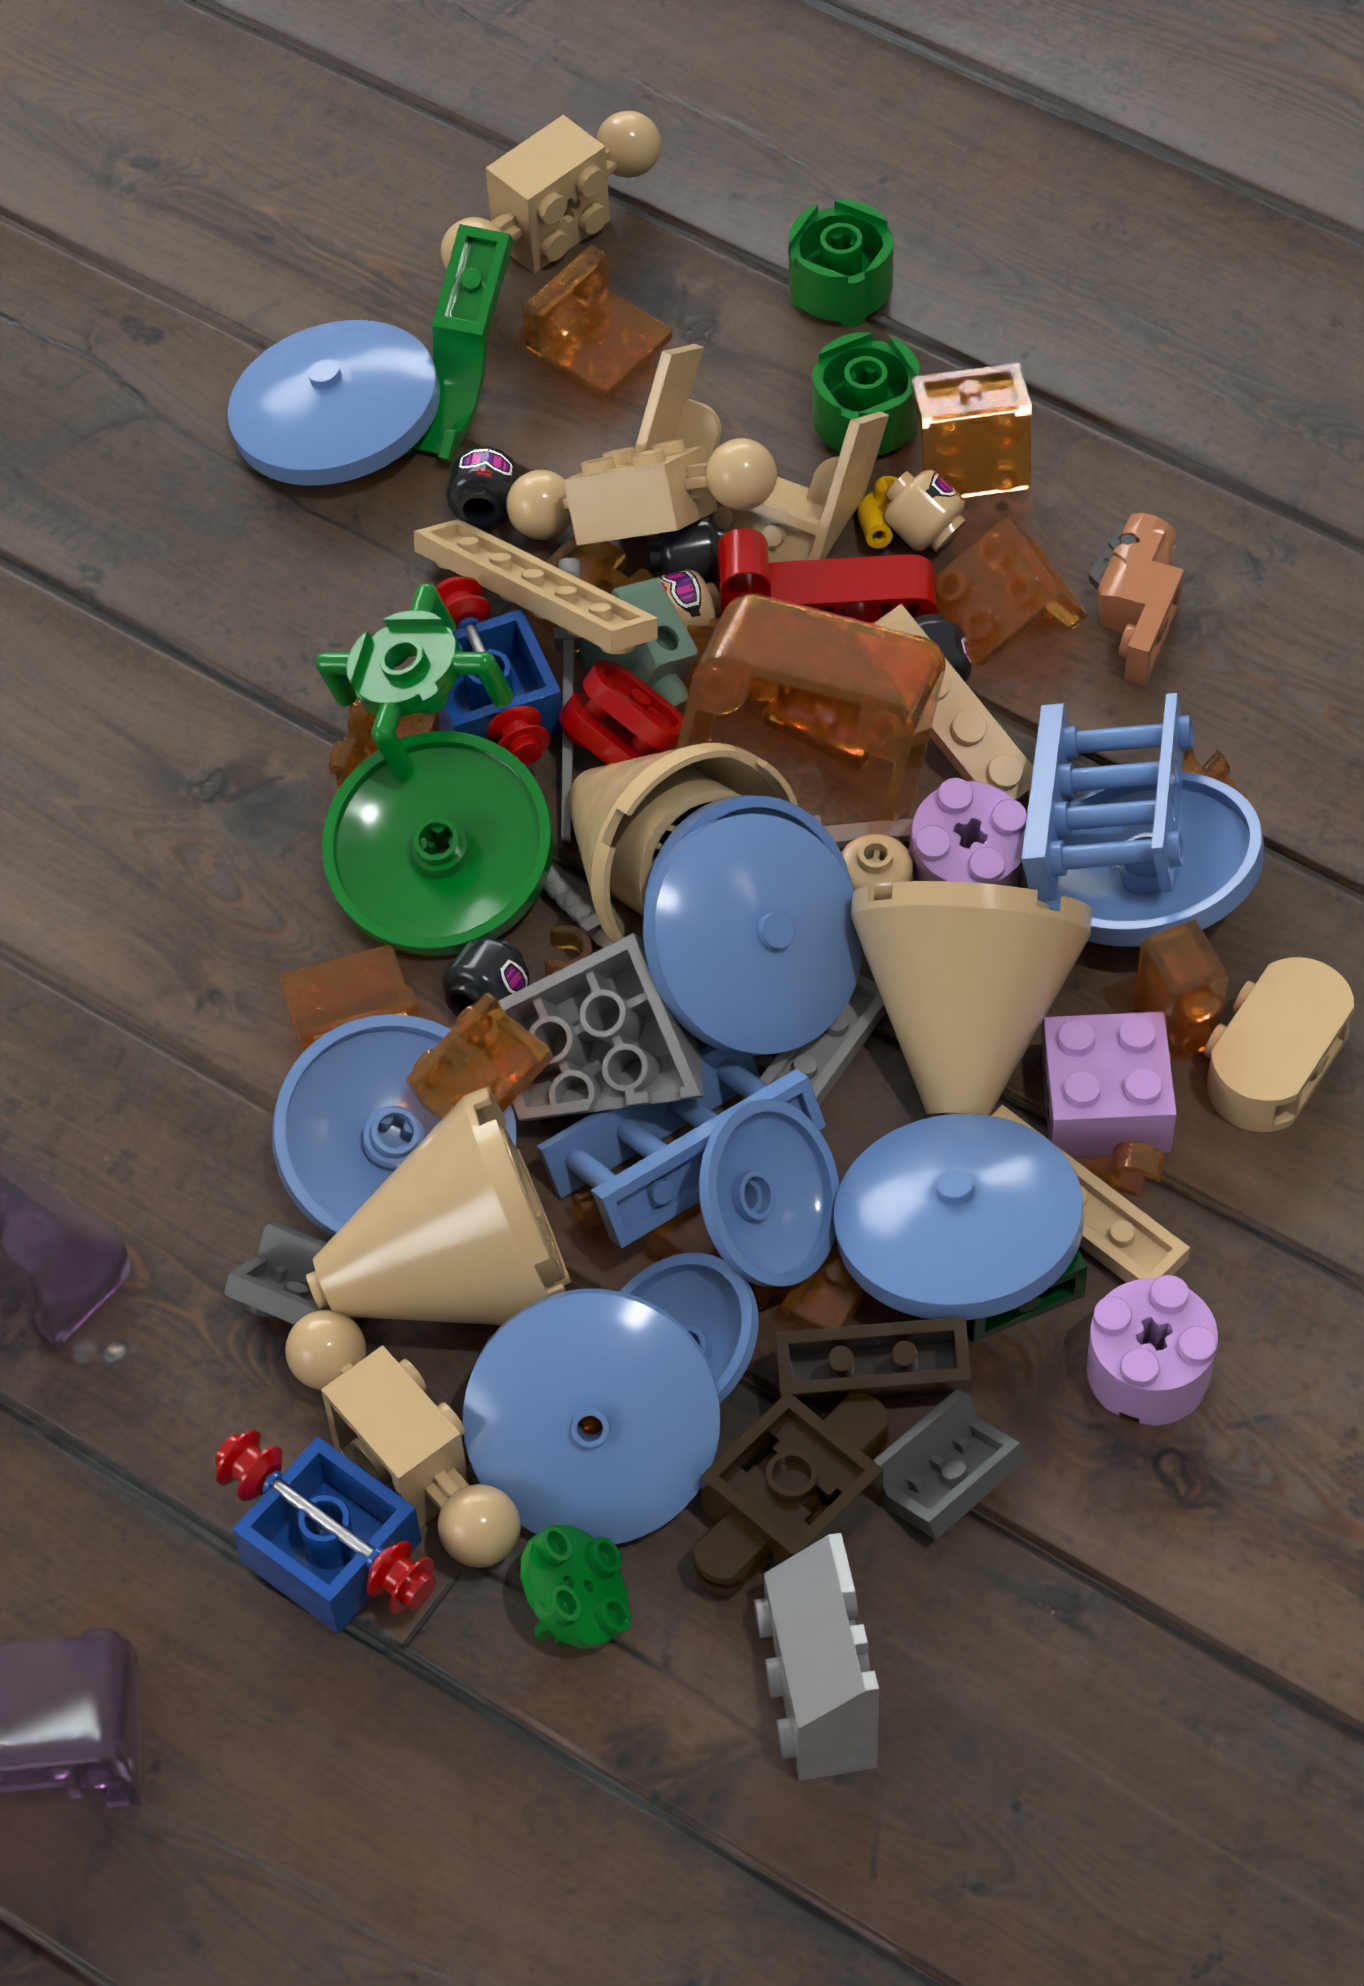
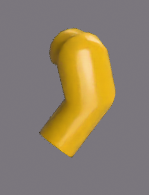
M893 476L880 477L875 482V491L866 495L858 506V521L868 545L872 548L886 547L893 537L892 530L884 518L885 511L891 503L885 496V493L898 479Z

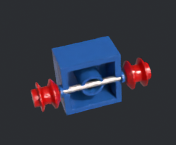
M456 576L447 578L436 589L456 624L454 634L462 647V651L489 652L492 654L511 687L514 698L509 705L496 707L492 703L478 675H459L456 683L448 692L446 705L441 710L435 712L442 731L463 732L480 736L507 749L525 766L533 764L547 749L550 737L563 733V726L559 720V713L562 710L560 688L523 609L488 619L491 608L488 601L481 597L482 587L480 583L470 577Z
M249 1430L242 1435L236 1433L222 1444L215 1457V1465L218 1466L216 1481L220 1485L225 1486L237 1480L239 1482L237 1496L244 1502L263 1495L232 1528L240 1559L244 1565L336 1634H339L371 1597H378L385 1592L392 1595L389 1609L394 1614L402 1613L408 1608L416 1610L426 1602L436 1584V1578L432 1576L435 1563L430 1557H425L416 1563L410 1560L413 1550L422 1541L416 1508L318 1436L283 1474L281 1473L282 1449L276 1445L270 1446L264 1451L259 1449L261 1434L257 1430Z

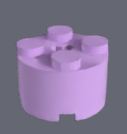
M951 778L944 781L939 789L924 799L913 819L909 843V853L913 861V880L970 882L1018 887L1023 871L1022 851L1027 820L1025 808L1007 793L992 785L982 782L965 781L960 778Z
M1172 1275L1160 1276L1157 1279L1147 1278L1127 1282L1107 1294L1097 1303L1094 1309L1087 1355V1378L1092 1392L1098 1401L1107 1410L1118 1416L1121 1412L1128 1416L1139 1418L1140 1424L1152 1426L1173 1423L1191 1414L1203 1400L1213 1374L1218 1344V1330L1211 1310L1196 1293L1188 1288L1184 1280Z

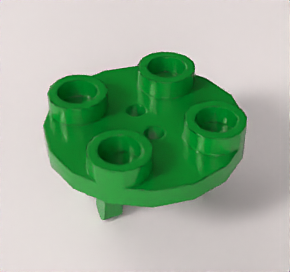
M551 1525L529 1539L521 1555L520 1578L527 1601L540 1620L533 1627L536 1641H545L554 1636L555 1644L558 1646L568 1643L580 1649L599 1648L630 1627L632 1617L628 1608V1592L620 1571L622 1557L620 1551L611 1540L605 1537L594 1539L590 1534L570 1525Z

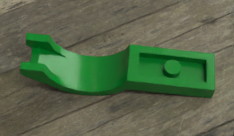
M459 224L431 325L433 333L432 360L440 383V402L430 427L421 439L405 453L407 455H411L413 449L439 454L438 458L440 461L451 463L473 421L485 377L487 339L514 243L510 233Z

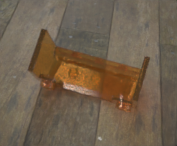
M760 594L738 597L729 603L724 610L693 674L676 749L710 743L716 714H727L740 708L748 698L753 677L859 704L861 708L856 730L860 744L869 754L895 762L882 814V819L894 821L912 810L946 668L944 654L934 641L926 637Z

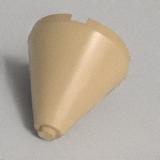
M703 743L591 768L582 772L574 780L568 793V808L593 905L604 932L613 943L633 933L643 939L645 893L653 864L670 834L690 814L713 801L739 795L770 796L786 800L798 806L791 787L776 768L742 748L722 743Z
M950 881L893 882L892 898L874 901L875 886L869 885L856 889L852 893L851 920L927 1116L935 1117L948 1114H982L990 1116L1091 936L1092 907L1080 900L1061 896L1060 911L1051 910L1047 903L1037 900L1038 890L984 883Z
M488 1086L464 1095L313 1258L315 1271L306 1274V1278L319 1309L330 1306L333 1312L357 1318L503 1325L511 1316L535 1301L566 1291L564 1285L571 1283L557 1241L519 1149L516 1150L508 1131L504 1127L508 1125L505 1116Z

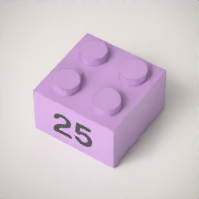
M1164 1012L1044 1017L1040 1059L1048 1140L1071 1157L1170 1153L1177 1114Z

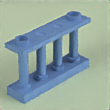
M1178 693L1166 694L1163 723L1079 731L1077 725L1069 726L1064 703L1041 705L1022 851V863L1029 889L1038 890L1037 900L1042 902L1055 901L1058 876H1066L1068 869L1155 863L1161 892L1173 891L1175 867L1184 866V842L1181 831H1178L1185 750H1193L1195 742L1191 715L1182 716ZM1161 747L1160 761L1074 768L1072 760H1079L1083 753ZM1157 785L1156 800L1070 807L1067 801L1068 798L1076 797L1077 791ZM1154 823L1152 839L1065 846L1063 837L1071 836L1072 830Z
M709 1045L700 1050L704 1098L594 1112L536 1147L555 1194L562 1199L586 1184L593 1188L591 1192L608 1235L615 1244L623 1248L700 1202L699 1174L706 1144L718 1122L736 1106L762 1099L779 1100L793 1105L802 1111L819 1130L826 1127L809 1077L795 1069L768 1085L760 1079L753 1056L731 1054ZM738 1094L745 1098L719 1115L712 1111ZM687 1124L695 1128L668 1145L661 1141ZM636 1154H640L644 1158L617 1175L610 1171Z

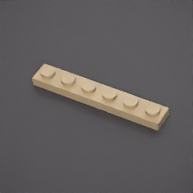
M460 519L414 531V550L416 553L436 562L440 568L452 570L463 577L474 578L481 586L500 595L502 600L514 602L533 612L535 617L547 619L566 629L568 634L582 637L598 645L605 653L626 654L633 651L636 645L658 639L657 617Z

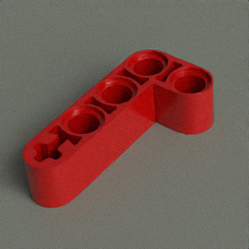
M746 528L735 529L725 533L719 539L717 545L722 627L726 633L736 638L748 639L863 632L900 604L904 606L913 619L922 615L938 614L934 568L930 560L920 555L906 554L769 562L766 537L759 531Z

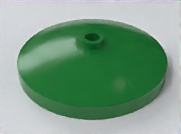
M434 731L400 739L414 763L413 770L407 776H395L379 750L358 765L337 791L326 816L322 836V859L325 875L336 900L349 919L366 935L382 945L397 951L422 956L457 954L473 939L479 937L496 939L508 931L527 913L540 895L546 883L554 854V828L551 813L540 786L528 768L515 755L493 741L463 732ZM449 848L447 851H445V852L442 853V854H441V853H438V852L441 851L442 849Z

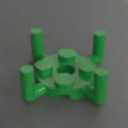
M430 583L420 584L416 588L409 611L395 613L383 619L386 626L372 636L366 631L358 638L350 652H323L317 656L315 661L316 669L338 705L342 707L350 706L358 697L366 711L371 714H377L371 736L392 773L397 777L407 776L414 768L412 759L396 734L400 717L418 712L428 715L441 710L446 705L448 692L456 683L459 675H478L492 703L496 707H505L514 698V693L492 654L489 652L462 651V647L454 634L456 624L437 589ZM408 657H416L415 661L407 668L393 670L394 667L404 663Z

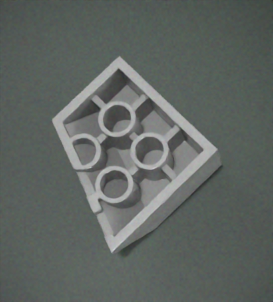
M634 933L476 1012L515 1112L521 1121L705 1097L701 1052L696 1040L677 1021L662 1001L649 972L644 941Z
M830 1534L765 1572V1598L754 1599L759 1637H772L775 1652L774 1658L765 1659L771 1699L783 1697L787 1718L776 1720L780 1750L783 1760L795 1758L799 1781L877 1768L879 1685L875 1670L870 1671L868 1640L864 1624L856 1625L855 1622L858 1619L856 1591L842 1534Z

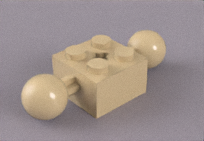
M620 111L609 116L602 123L595 139L565 115H562L486 167L491 221L479 217L464 218L454 223L447 230L441 244V258L446 270L459 224L510 233L514 240L510 256L533 274L550 262L560 259L566 251L589 235L600 231L610 221L607 178L613 173L624 178L637 177L648 172L655 165L661 151V137L656 125L642 113Z
M736 438L726 441L715 449L709 460L705 445L686 448L684 439L655 444L652 446V450L636 454L634 447L605 452L602 454L603 458L582 462V472L567 479L549 470L527 472L520 476L511 486L507 496L506 508L508 517L516 530L524 536L535 540H548L557 537L571 523L577 545L678 531L717 511L716 500L734 510H748L761 505L770 497L775 488L777 467L773 456L767 448L751 439Z
M318 1310L298 1320L287 1337L285 1346L286 1360L291 1372L301 1383L310 1388L321 1390L334 1448L416 1508L419 1528L440 1513L438 1519L440 1541L446 1552L457 1562L470 1567L482 1568L495 1565L504 1560L513 1551L520 1536L521 1521L518 1509L512 1499L496 1487L485 1484L469 1485L466 1465L470 1463L467 1451L463 1447L461 1438L466 1431L461 1420L451 1407L444 1402L438 1406L434 1404L424 1392L427 1390L422 1376L407 1359H403L398 1363L383 1345L366 1357L364 1335L357 1323L347 1315L333 1312L332 1310Z

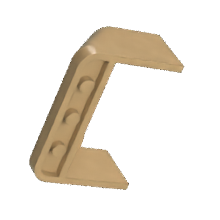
M691 344L662 351L635 445V454L652 450V446L655 444L684 439L686 448L705 445L709 460L712 453L718 447L722 432L719 417L709 406L690 399L704 347ZM879 411L850 420L840 456L829 458L817 467L810 488L777 477L772 494L761 505L748 510H734L716 500L718 510L705 517L713 521L716 529H724L725 533L741 528L761 532L766 537L768 543L769 562L825 559L865 496L889 415Z

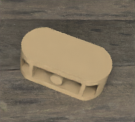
M1291 957L1270 963L1256 984L1251 981L1245 983L1233 1007L1235 1016L1228 1026L1221 1023L1218 1024L1211 1034L1204 1051V1055L1210 1058L1207 1076L1209 1099L1215 1110L1229 1123L1253 1132L1278 1131L1294 1123L1348 1039L1350 1019L1354 1011V997L1349 984L1339 972L1329 965L1314 959Z

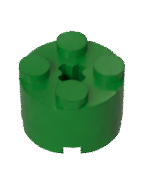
M852 200L834 201V208L818 211V205L808 208L795 219L789 231L788 246L791 302L797 308L803 309L821 319L838 321L846 327L862 325L867 320L868 315L874 313L886 303L893 289L894 239L893 233L891 234L887 227L886 218L877 209L867 204Z
M867 332L847 334L834 339L824 346L818 354L819 360L812 371V422L818 436L828 446L837 450L840 456L850 420L880 411L888 414L889 418L877 456L889 453L903 444L912 441L917 434L920 392V367L914 353L899 340L891 337L890 343L873 340V333Z

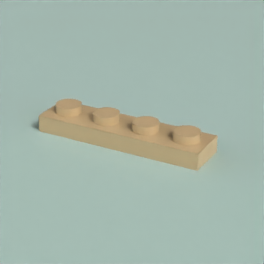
M902 604L857 635L854 644L965 781L982 782L1004 791L1016 801H1020L1030 793L1033 765Z
M1004 1105L1000 1106L991 1115L1017 1122L1038 1132ZM1060 1149L1071 1163L1080 1182L1084 1210V1227L1079 1245L1082 1249L1126 1283L1139 1279H1157L1164 1275L1173 1276L1188 1261L1190 1252L1188 1245Z

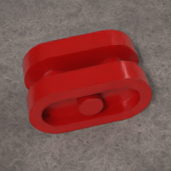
M606 659L596 661L583 679V688L586 693H574L559 713V720L563 726L565 736L573 744L590 750L607 765L661 753V750H673L688 731V723L685 717L674 705L628 669Z

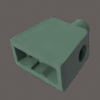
M657 577L614 588L611 595L658 618V639L636 645L633 651L626 654L605 653L598 645L585 639L575 659L587 673L596 661L601 659L611 660L622 665L674 705L685 717L695 707L696 700L683 681L698 658V649L667 592Z

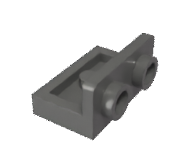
M278 1222L269 1223L264 1227L257 1256L229 1272L224 1295L244 1303V1308L255 1315L277 1317L294 1325L303 1316L311 1312L331 1310L330 1306L322 1309L318 1308L306 1278V1274L315 1271L313 1258L327 1243ZM350 1317L357 1324L364 1320V1318Z
M956 1389L873 1461L884 1469L883 1501L886 1508L937 1540L1024 1464L1027 1458L1019 1441L980 1419L970 1395L961 1389Z

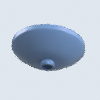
M774 1099L749 1101L736 1106L726 1113L713 1129L704 1150L699 1174V1199L708 1234L717 1251L729 1267L742 1278L759 1286L783 1287L794 1285L809 1278L819 1269L827 1258L836 1238L834 1204L840 1186L839 1177L829 1146L809 1117L793 1105Z
M683 1253L662 1259L633 1277L620 1292L637 1296L653 1303L675 1318L693 1336L710 1364L721 1403L742 1378L756 1345L759 1325L758 1308L749 1283L733 1271L724 1260L704 1253Z

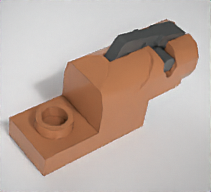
M1147 513L1131 514L1127 523L1120 525L1110 539L1108 546L1090 569L1088 580L1097 589V609L1100 624L1123 634L1118 655L1126 658L1124 681L1145 687L1180 606L1184 569L1171 566L1172 555L1176 548V545H1174L1177 537L1175 529L1168 522L1157 516Z

